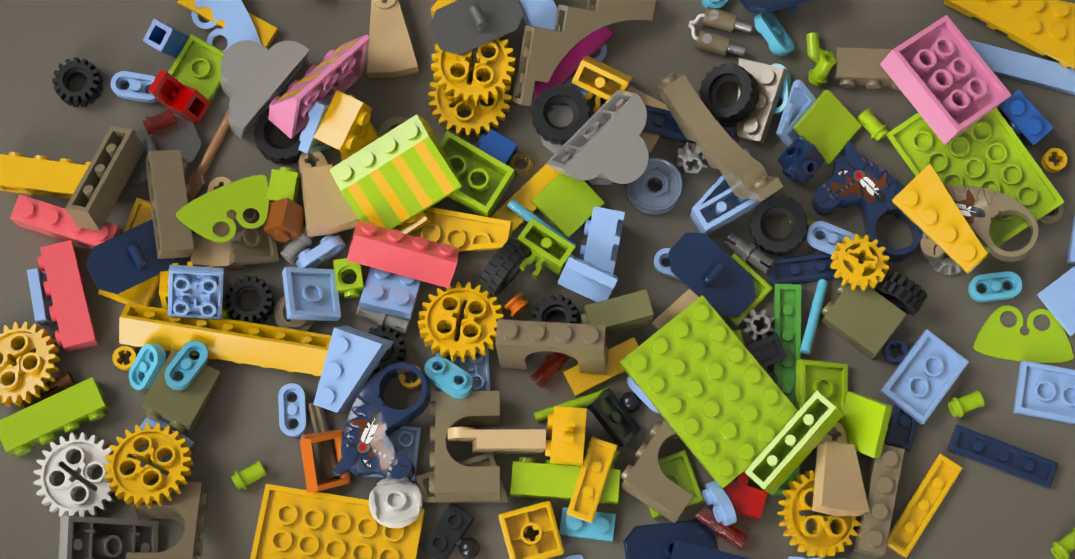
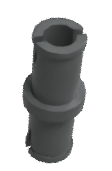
M734 232L727 237L731 241L725 240L724 247L729 248L742 257L741 260L743 262L751 263L766 275L771 272L772 268L769 266L774 267L776 260L758 250L757 245L754 243L749 244Z

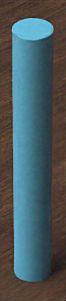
M513 198L507 205V208L528 223L533 218L574 246L576 245Z
M823 279L818 280L800 348V352L803 354H810L828 287V281Z

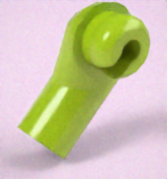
M818 33L806 34L807 55L811 60L818 63L824 52L834 56L832 51L820 48Z

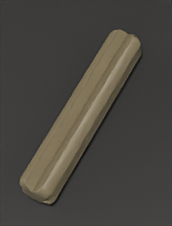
M314 402L309 403L308 409L314 433L329 431L324 408L313 405ZM332 439L317 442L325 477L327 479L338 477L333 473V469L337 465V459Z

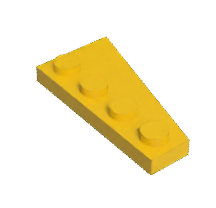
M931 164L925 167L892 199V203L967 274L987 257L985 249Z
M430 207L425 210V213L431 222L411 235L414 237H424L429 241L440 244H449L454 248H458L459 252L500 249L510 240L513 222Z

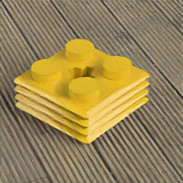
M550 501L499 515L510 559H548L564 553ZM532 527L533 531L539 532V535L535 536V541L532 542L529 538H524L523 536L527 533V528Z

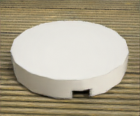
M385 478L379 481L377 486L370 492L369 509L372 517L379 524L388 528H402L418 519L422 511L423 496L415 483L413 484L409 481L396 483L389 478Z

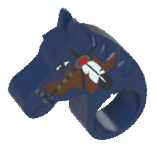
M848 141L844 147V156L836 159L833 164L835 169L832 177L817 188L812 198V207L819 215H829L836 207H860L865 235L869 236L868 241L873 242L877 239L878 243L876 246L878 248H886L883 255L889 256V262L904 260L916 249L923 234V231L892 203V199L905 187L882 166L859 155L853 144ZM884 215H895L896 218L903 220L910 227L912 244L900 250L886 247L879 241L876 235V222L882 219Z
M404 362L391 364L375 374L365 384L351 408L345 425L341 445L342 458L333 469V473L336 476L352 472L361 479L362 476L379 474L396 483L407 482L413 477L415 473L413 462L406 455L398 453V449L391 441L390 435L421 415L429 405L431 388L426 377L416 366ZM408 373L420 379L422 384L421 395L413 406L404 410H396L387 405L384 406V389L389 380L394 376Z

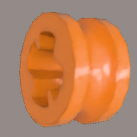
M523 293L514 296L504 306L505 310L511 311L510 316L512 318L523 312L530 304L529 300L523 299Z

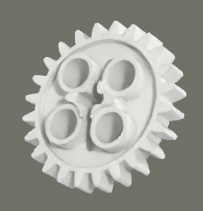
M84 432L81 433L79 439H77L74 433H70L69 441L60 436V445L50 442L52 451H42L46 459L36 461L42 465V469L34 470V473L39 475L41 479L33 483L37 486H42L36 492L38 496H46L41 503L45 506L52 503L49 509L50 512L55 513L59 510L60 517L66 516L68 512L69 516H77L79 513V516L87 517V512H90L92 516L96 517V508L99 507L104 511L107 510L104 504L106 500L114 503V499L110 496L112 493L109 488L110 483L104 477L108 473H106L103 466L110 464L107 462L105 455L113 454L110 448L105 449L106 441L101 440L97 444V436L92 435L88 440L87 434ZM76 451H80L82 455L81 460L77 464H72L70 461L71 455ZM64 462L71 469L80 473L82 477L97 486V490L93 491L83 482L76 480V477L60 467L59 463ZM101 466L103 469L102 476L97 480H93L91 476L93 469ZM59 473H64V483L60 486H55V476ZM84 488L86 490V497L83 501L77 502L75 494L79 489Z

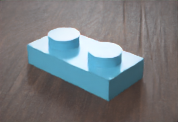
M562 508L560 535L613 542L616 514L596 512L593 522L589 523L566 515L568 508Z

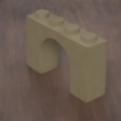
M498 319L495 346L501 368L527 370L529 354L551 351L574 357L578 361L580 373L606 374L608 359L606 325Z
M436 391L435 401H430V416L435 417V426H430V442H435V451H430V467H435L434 476H429V492L434 493L435 502L500 501V466H464L456 462L447 451L449 440H447L448 428L500 425V391H472L469 396L463 399L453 398L444 391Z
M664 420L663 423L657 421L649 434L653 437L648 445L643 442L635 454L639 458L635 465L629 464L621 475L624 482L620 488L675 524L693 495L669 480L659 467V449L667 442L681 440L668 422Z
M149 482L148 485L151 486L157 482ZM188 482L187 485L179 484L178 487L181 494L172 492V501H169L166 497L162 498V506H159L156 501L152 502L150 509H148L145 502L142 503L140 508H137L134 504L138 519L173 520L181 524L185 531L181 540L166 551L156 553L127 552L126 559H198V556H202L203 540L200 539V534L205 532L206 517L203 516V509H208L209 495L204 493L202 482Z

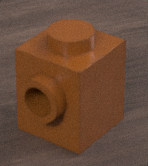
M289 198L269 203L264 231L279 242H287L301 237L305 215L304 208Z

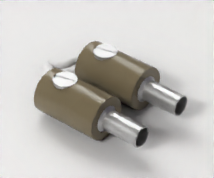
M707 6L706 13L699 14L694 21L690 20L688 27L692 30L691 35L693 39L697 40L696 49L724 57L727 52L743 57L746 48L730 44V38L703 30H700L697 37L693 24H696L701 17H704L702 25L732 33L733 29L750 33L752 24L736 20V14Z

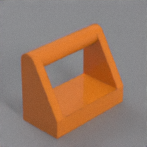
M344 430L301 435L300 445L307 493L351 483L350 472L341 475L339 478L319 480L314 443L334 439L337 461L339 462L342 458L341 445Z

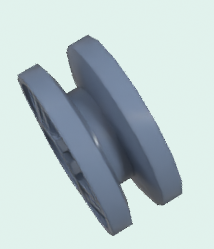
M648 159L644 173L637 180L627 183L626 191L629 202L634 209L644 215H664L672 210L679 200L683 186L681 174L675 165L665 159ZM655 182L660 185L661 190L657 192L651 191L648 188V184Z

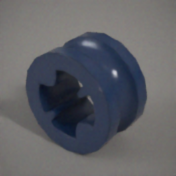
M893 339L884 346L882 354L888 363L899 364L908 354V347L902 340ZM890 346L892 348L895 346L900 348L899 353L902 354L900 358L899 355L895 358L891 356Z

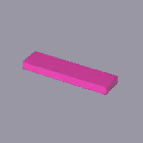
M604 26L580 40L560 61L548 83L535 81L536 95L534 99L536 100L543 90L549 89L553 85H564L576 73L582 59L586 55L592 57L613 37V33Z

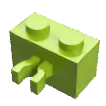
M531 218L517 238L518 242L531 251L529 257L520 264V269L524 271L528 265L537 261L535 265L536 270L532 273V277L535 279L539 276L542 265L560 276L570 254L574 256L576 246Z

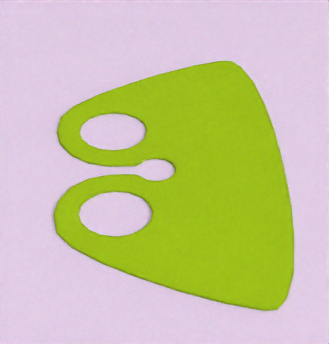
M254 175L212 190L183 206L176 213V218L192 231L216 243L227 242L236 233V225L233 219L227 216L229 210L236 212L238 223L247 229H255L265 223L269 209L267 177L265 175ZM254 208L259 212L260 218L256 223H248L243 219V213L246 209ZM225 222L229 225L230 232L224 237H219L213 232L214 224Z
M1010 305L1001 306L985 322L973 345V349L979 353L1006 360L1063 363L1074 359L1071 344L1063 327L1052 313L1046 309H1037L1029 314L1027 319L1029 334L1024 336L1020 333L1024 320L1020 310ZM1005 311L1013 312L1016 315L1017 322L1013 327L1008 328L1002 325L1000 317ZM1046 315L1050 320V327L1045 331L1036 329L1034 326V318L1036 316Z

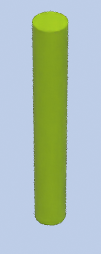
M603 390L555 406L583 408L591 403ZM554 406L534 412L536 422L547 420L548 413H554Z

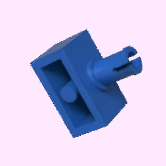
M1019 89L999 106L1009 118V126L1017 136L1025 135L1034 146L1055 130Z

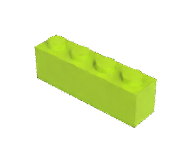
M91 377L1 419L0 440L7 453L21 456L30 452L31 447L38 443L44 445L54 441L57 434L64 431L65 433H70L81 427L80 424L87 420L93 422L105 416L104 412L111 409L99 382Z
M816 391L749 466L745 473L763 490L773 495L844 414Z
M520 457L519 462L513 461L510 495L513 497L571 501L582 466L550 464V459L545 460V464L535 463L533 458ZM611 464L599 503L618 504L620 469H615L613 464Z

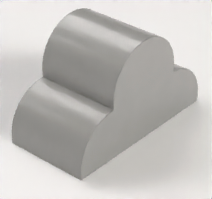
M243 40L232 44L225 51L221 61L220 84L225 94L230 97L227 115L229 126L240 139L244 137L259 119V115L265 112L271 101L281 93L306 63L309 54L308 48L295 41H282L276 43L268 50L258 42Z
M617 90L546 164L555 172L578 180H591L599 177L618 184H627L637 180L644 173L649 159L647 146L639 136L647 120V110L643 100L636 93Z
M61 516L58 559H126L127 552L156 553L158 552L159 521Z

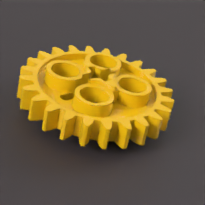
M500 37L478 48L477 63L474 65L471 85H468L467 82L470 75V66L473 61L474 49L467 53L456 55L440 50L438 44H436L435 51L437 53L432 54V61L435 63L431 64V70L435 71L433 74L434 81L440 80L438 82V89L446 88V97L453 93L454 102H457L460 97L464 98V105L468 104L469 99H473L475 106H478L479 99L481 98L488 104V96L490 95L494 99H498L497 90L505 93L506 86L504 83L511 84L512 78L509 75L515 74V68L511 67L515 65V58L511 57L513 55V48H507L508 39L500 41ZM487 51L493 52L495 54L491 58H486L482 56V54ZM455 71H462L464 73L461 77H454L451 74ZM481 75H486L490 79L486 82H481L477 78Z
M474 58L470 66L468 85H471L469 80L473 77L474 65L476 63ZM455 71L451 75L461 77L464 73L462 71ZM486 75L479 76L482 79L481 82H486L490 79ZM430 82V88L433 91L428 92V98L433 101L429 102V108L435 109L432 112L433 118L440 117L438 121L439 126L447 123L446 131L451 132L453 129H456V136L458 137L462 131L466 132L467 139L470 138L471 132H475L476 136L480 138L481 130L488 134L490 131L489 126L492 125L494 128H499L497 119L506 120L503 112L510 111V106L506 103L512 102V96L507 94L511 91V86L505 85V93L497 90L498 99H494L491 95L488 96V98L494 101L491 106L482 105L480 103L483 100L482 98L479 99L478 106H475L473 100L470 99L468 104L464 105V98L461 97L457 102H454V96H445L446 88L438 89V83ZM468 110L471 114L466 118L458 116V112Z
M457 282L456 288L452 289L449 286L445 292L437 288V297L429 294L430 303L423 302L422 307L424 311H419L420 321H418V327L420 329V337L424 339L425 347L431 346L433 355L440 351L441 358H446L447 355H450L451 362H454L458 356L465 363L466 356L470 355L473 361H475L476 353L478 352L482 356H486L485 347L491 350L494 349L493 341H496L498 319L504 320V316L501 314L502 306L497 305V297L490 298V293L487 290L481 293L480 285L476 286L475 289H471L470 282L466 284L465 288H462L460 282ZM466 302L467 304L464 309L465 319L461 322L462 306ZM448 307H456L454 310H446ZM473 311H482L480 314H472ZM461 322L459 341L456 342L455 340L458 335L457 325H459ZM444 329L451 330L448 333H440ZM470 333L477 334L475 337H466Z
M14 322L13 329L4 325V333H0V361L3 359L0 364V404L4 403L10 407L14 403L20 407L22 400L30 404L32 395L41 398L39 392L41 388L46 391L49 390L46 385L47 381L55 382L51 373L59 371L54 363L61 361L55 355L59 348L54 345L56 341L49 336V333L36 324L31 326L29 323L24 322L21 326Z
M147 422L144 430L135 425L134 433L127 429L125 430V439L116 437L119 445L109 446L113 454L105 455L107 462L110 464L104 465L103 468L108 473L104 477L110 483L109 488L112 492H116L115 495L119 500L124 498L127 505L134 501L137 508H140L142 503L145 502L148 509H150L153 501L162 506V498L166 497L169 501H172V492L181 494L178 486L179 484H188L184 476L192 475L188 466L193 465V461L189 457L192 455V452L187 447L188 444L185 438L181 439L178 431L172 433L173 431L169 425L163 430L160 423H157L154 429H152L149 422ZM149 445L148 449L144 452H138L142 446ZM132 455V456L136 457L137 459L130 458V457L128 458V456ZM172 456L168 462H162L164 457ZM135 468L132 474L125 475L128 469ZM160 471H163V472H166V473H169V474H168V475H164V474L160 473ZM155 478L159 479L156 484L151 486L148 485L150 480Z
M805 471V476L803 474L796 475V481L788 482L791 490L782 491L787 498L778 502L784 506V510L777 512V514L784 516L785 519L779 523V526H787L783 536H792L789 544H799L798 552H805L807 550V556L816 555L817 558H822L826 555L835 556V551L844 552L843 545H852L849 536H858L853 528L854 526H860V522L855 520L856 516L799 515V511H812L815 471ZM806 494H808L810 498L809 505H807L805 502ZM807 521L810 523L811 526L809 533L807 532L805 527ZM831 522H833L835 526V530L833 533L830 529Z

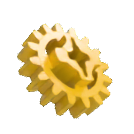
M854 234L852 240L847 236L844 237L842 243H837L836 251H833L831 259L834 261H832L830 267L831 269H837L834 277H842L841 285L843 286L851 283V290H854L859 285L861 290L865 291L868 284L870 287L875 288L878 282L883 281L889 269V266L886 265L889 256L883 255L886 248H878L876 246L878 243L877 239L873 242L868 241V235L860 239L858 234Z

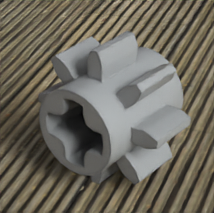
M686 142L683 149H677V167L683 166L684 173L698 174L702 167L707 168V160L696 143Z
M754 309L750 310L751 317L742 319L746 323V328L743 329L742 333L749 332L751 334V341H755L757 335L762 339L767 337L765 333L775 331V329L770 327V322L774 320V317L768 318L765 316V309L761 310L759 315L756 314ZM760 319V325L763 326V329L756 331L757 326L753 322Z

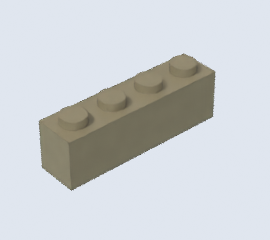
M837 47L834 52V57L837 61L833 66V85H840L841 88H854L856 85L866 86L868 89H879L881 86H889L894 90H900L880 65L893 49Z
M111 126L65 208L78 228L101 231L145 150L134 129Z
M181 150L149 151L145 159L157 258L189 257L194 248L197 247V237L190 228L176 218V213L188 204L187 199L190 198L189 183H185L184 174L187 172L186 159H182Z
M883 445L881 458L871 457L865 487L869 511L859 518L860 526L857 528L858 536L855 539L853 552L879 558L885 555L905 449Z

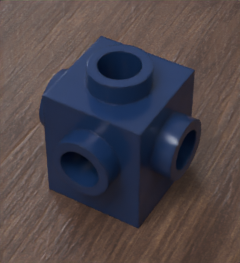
M797 138L781 155L778 162L783 167L782 172L791 181L796 179L806 184L824 164L825 160L814 144Z

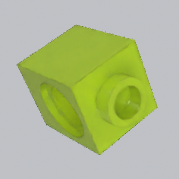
M280 167L279 170L272 169L267 194L269 203L284 198H289L297 203L301 181L299 174L294 169L288 167Z
M347 258L333 260L339 296H344L346 299L359 297L365 286L362 265L347 261ZM352 273L357 276L356 281L352 284H345L343 282V278L347 274Z

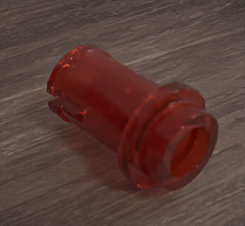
M171 108L150 118L146 116L147 119L142 121L148 135L152 133L157 135V131L178 124Z

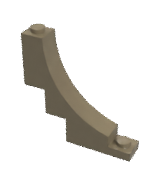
M588 0L587 9L558 4L554 30L525 25L512 102L531 106V102L536 95L535 81L548 83L560 61L580 40L590 33L616 22L626 20L652 21L653 15L657 11V1Z
M673 72L660 80L662 84L656 87V90L688 141L696 142L711 168L720 170L735 196L762 202L783 187L778 177L769 176L763 165L744 151L722 128L699 98L685 74L675 75Z

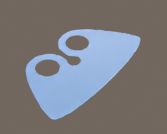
M195 0L194 5L198 8L208 7L212 10V18L214 20H223L225 22V28H217L208 35V44L212 45L214 37L218 35L224 36L228 42L223 52L232 44L243 40H251L261 44L255 26L242 0ZM194 11L191 13L193 22L201 29H209L217 24L213 21L202 23L198 19V13Z

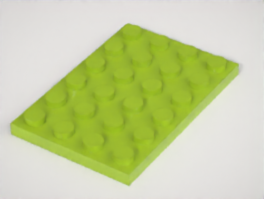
M997 108L946 145L943 144L919 112L886 134L890 143L915 177L931 164L944 186L981 187L1008 195L1029 210L1036 221L1065 202ZM998 216L992 221L989 230L990 238L997 247H1000L1028 228L1029 225L1023 219L1016 216Z
M703 295L619 362L721 489L745 471L798 412Z

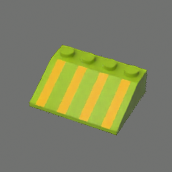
M418 114L329 169L338 188L359 220L364 223L370 222L378 227L389 230L396 229L463 187L428 121Z

